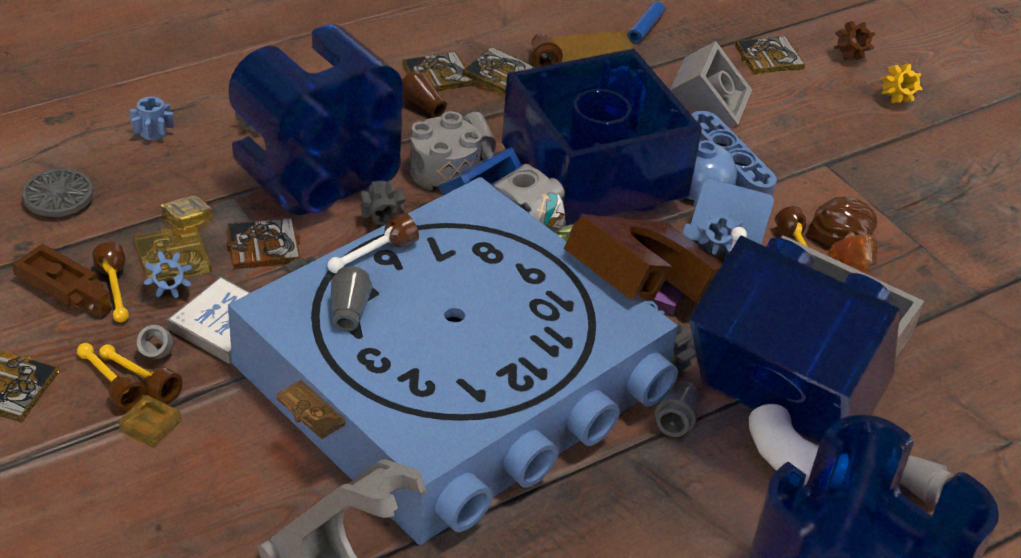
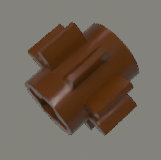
M850 21L845 23V30L841 29L835 33L839 38L838 44L834 47L844 53L843 59H847L854 54L855 59L859 60L865 57L864 51L868 52L874 49L871 41L875 33L870 32L866 28V22L855 26V23ZM852 38H856L857 43H854Z

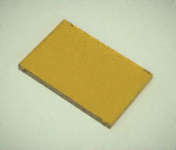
M624 30L549 37L562 50L563 59L559 67L563 74L599 71L602 66V58H640Z

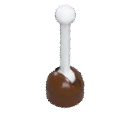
M403 212L388 221L384 229V236L341 258L332 257L329 259L327 267L330 272L337 273L344 265L388 242L398 248L409 246L419 240L417 226L413 219Z

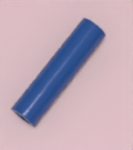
M653 2L629 30L627 37L632 43H639L663 15L665 7L661 2Z

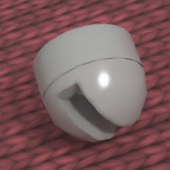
M149 325L140 331L137 337V347L148 358L162 359L173 349V338L170 332L163 327ZM154 335L163 343L160 349L150 341Z

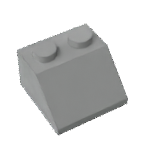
M714 41L684 58L669 92L673 101L678 106H681L688 116H691L696 111H708L718 116L727 126L735 127L739 124L752 89L719 44Z

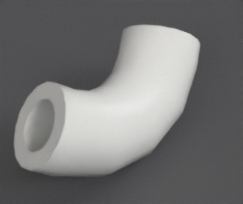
M766 404L757 407L751 412L749 416V429L758 452L778 473L800 485L826 491L839 492L842 490L847 472L846 455L843 449L816 445L802 438L794 430L789 412L780 405Z

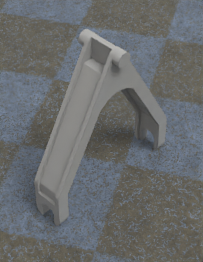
M387 459L378 461L350 483L342 484L271 538L257 547L260 557L357 558L346 537L343 525L344 511L354 507L382 518L395 516L393 511L397 510L398 506L394 495L390 494V492L408 488L426 495L427 490L421 473L417 469Z

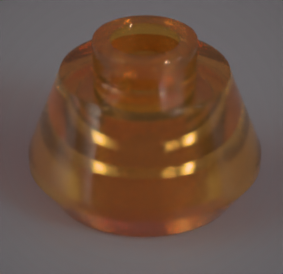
M870 234L853 236L832 244L827 255L865 274H869L872 272L870 266L876 264L878 242Z

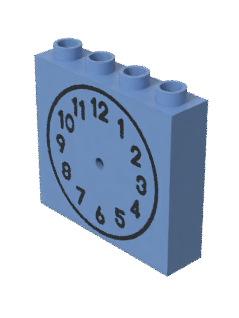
M481 177L408 213L415 222L419 232V240L402 248L395 247L388 242L344 265V267L355 266L365 270L369 274L373 286L357 329L342 331L333 325L331 279L336 273L329 271L327 263L332 257L341 258L384 236L386 225L228 304L232 364L351 480H354L382 459H387L420 471L427 490L426 495L408 488L390 492V494L394 495L398 509L393 511L395 516L390 518L419 546L448 527L452 528L455 532H462L471 528L487 512L493 497L516 482L524 488L537 484L552 469L560 453L578 441H581L586 446L597 444L612 430L619 414L639 401L647 407L660 402L669 393L678 375L677 367L671 363L678 325L646 301L630 300L567 252L564 249L567 243L564 239ZM303 387L327 408L324 411L325 414L331 412L344 425L321 437L303 420L308 419L312 423L315 422L306 414L300 419L298 417L300 411L295 414L297 407L286 396L291 394L301 404H309L311 406L310 412L324 410L321 405L301 389ZM332 415L320 420L321 422L326 420L338 421Z

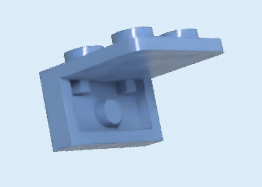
M708 179L702 185L691 224H685L683 234L700 246L699 241L707 235L698 231V224L707 225L709 221L708 212L711 211L715 216L723 215L727 209L730 213V219L733 222L742 220L743 228L747 232L744 244L739 246L734 265L745 267L746 264L756 266L773 209L774 198L770 194ZM721 228L719 233H714L716 240H721L723 235H728L726 228ZM710 245L706 248H703L707 252L712 254V248L710 247ZM727 251L719 252L718 256L724 258V261L727 262L729 254Z

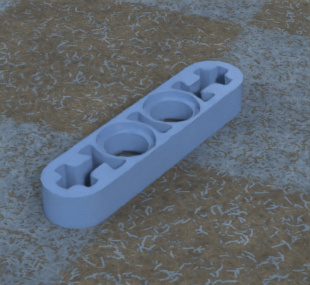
M696 111L691 114L688 134L694 141L708 140L716 144L727 145L722 147L732 155L734 163L747 165L739 166L735 164L737 168V186L770 194L771 196L774 195L777 183L775 174L718 116L708 111Z

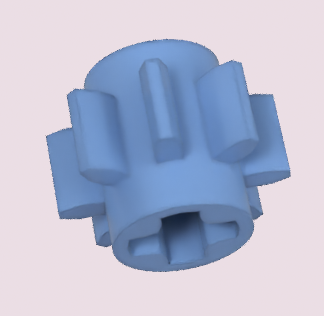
M158 97L142 98L137 102V109L129 110L133 133H140L144 139H161L167 133L166 128L174 127L173 112H171L170 104H164Z
M727 209L723 215L715 216L710 211L708 212L709 221L707 225L698 224V231L707 235L699 241V244L702 248L710 245L713 256L717 258L719 252L727 251L729 254L733 242L731 232L735 227H743L742 220L733 222ZM721 228H726L728 235H723L721 240H716L714 233H719Z
M159 251L158 258L160 262L156 265L151 263H145L144 265L147 269L153 271V277L146 279L144 284L151 285L156 283L159 286L156 292L157 297H160L164 289L171 290L172 295L178 298L176 287L180 284L191 286L188 280L183 279V272L189 271L192 266L184 265L181 267L177 263L180 258L179 252H176L172 260L165 259L164 254ZM164 264H168L171 269H179L180 274L174 277L175 284L172 286H168L166 281L159 282L157 280V275L162 273L161 266Z

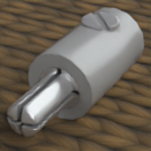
M479 112L467 114L462 120L475 126L482 135L480 157L484 160L494 155L496 141L484 115Z

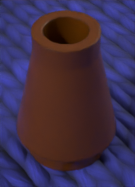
M539 33L535 35L531 41V61L533 66L542 72L556 70L563 59L561 48L550 40L546 34Z
M412 71L401 81L399 89L405 100L426 111L433 118L440 116L445 111L447 103L441 98L427 74Z

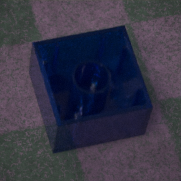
M634 48L507 73L501 142L506 149L513 148L521 165L529 164L547 176L548 179L555 178L560 182L564 189V196L561 199L565 210V226L574 224L579 220L581 214L606 217L631 210L649 211L660 203L689 197L702 127Z
M740 235L689 318L702 384L753 410L766 404L780 405L789 412L791 424L795 431L826 447L843 449L846 457H848L894 376L900 308L892 305L894 298L891 292L884 285L868 276L849 273L842 282L813 269L815 262L812 256L802 247L789 240L774 237L769 240L766 246H763Z

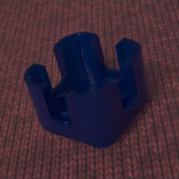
M325 25L312 31V48L334 67L319 73H308L278 47L266 46L248 54L237 65L229 82V101L232 108L261 134L266 147L265 151L251 137L246 136L232 142L233 157L237 164L287 212L294 215L323 212L335 202L367 189L374 181L388 182L392 180L401 166L402 78L393 67L339 25Z
M852 415L838 420L823 434L805 486L806 474L790 462L783 464L772 475L749 558H982L997 525L999 511L994 497L982 483L968 473L958 472L945 483L934 512L930 515L907 499L899 489L900 480L914 445L911 435L898 425L884 418L872 415Z

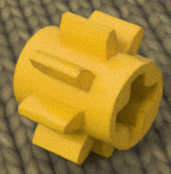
M904 64L901 67L898 65L889 66L888 71L890 74L880 77V80L883 82L881 94L891 96V103L893 104L901 103L902 100L904 102L914 101L913 94L916 91L922 90L919 79L921 73L911 71V64Z

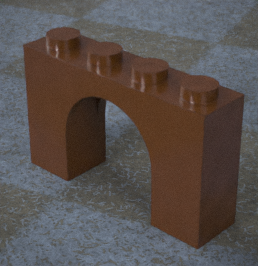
M581 214L579 220L572 226L570 237L564 247L567 252L630 300L654 301L666 280L695 302L715 303L734 271L673 226L663 222Z

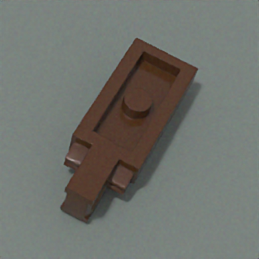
M44 244L39 245L12 264L15 276L68 306L78 309L83 305L88 313L100 318L112 310L109 299L110 292L103 288L104 285L98 280L97 273Z

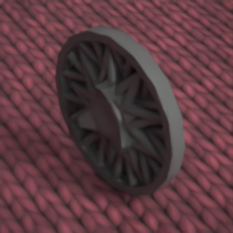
M52 169L31 177L23 186L22 199L26 208L35 214L46 217H62L74 214L85 208L93 198L94 189L89 177L79 171Z

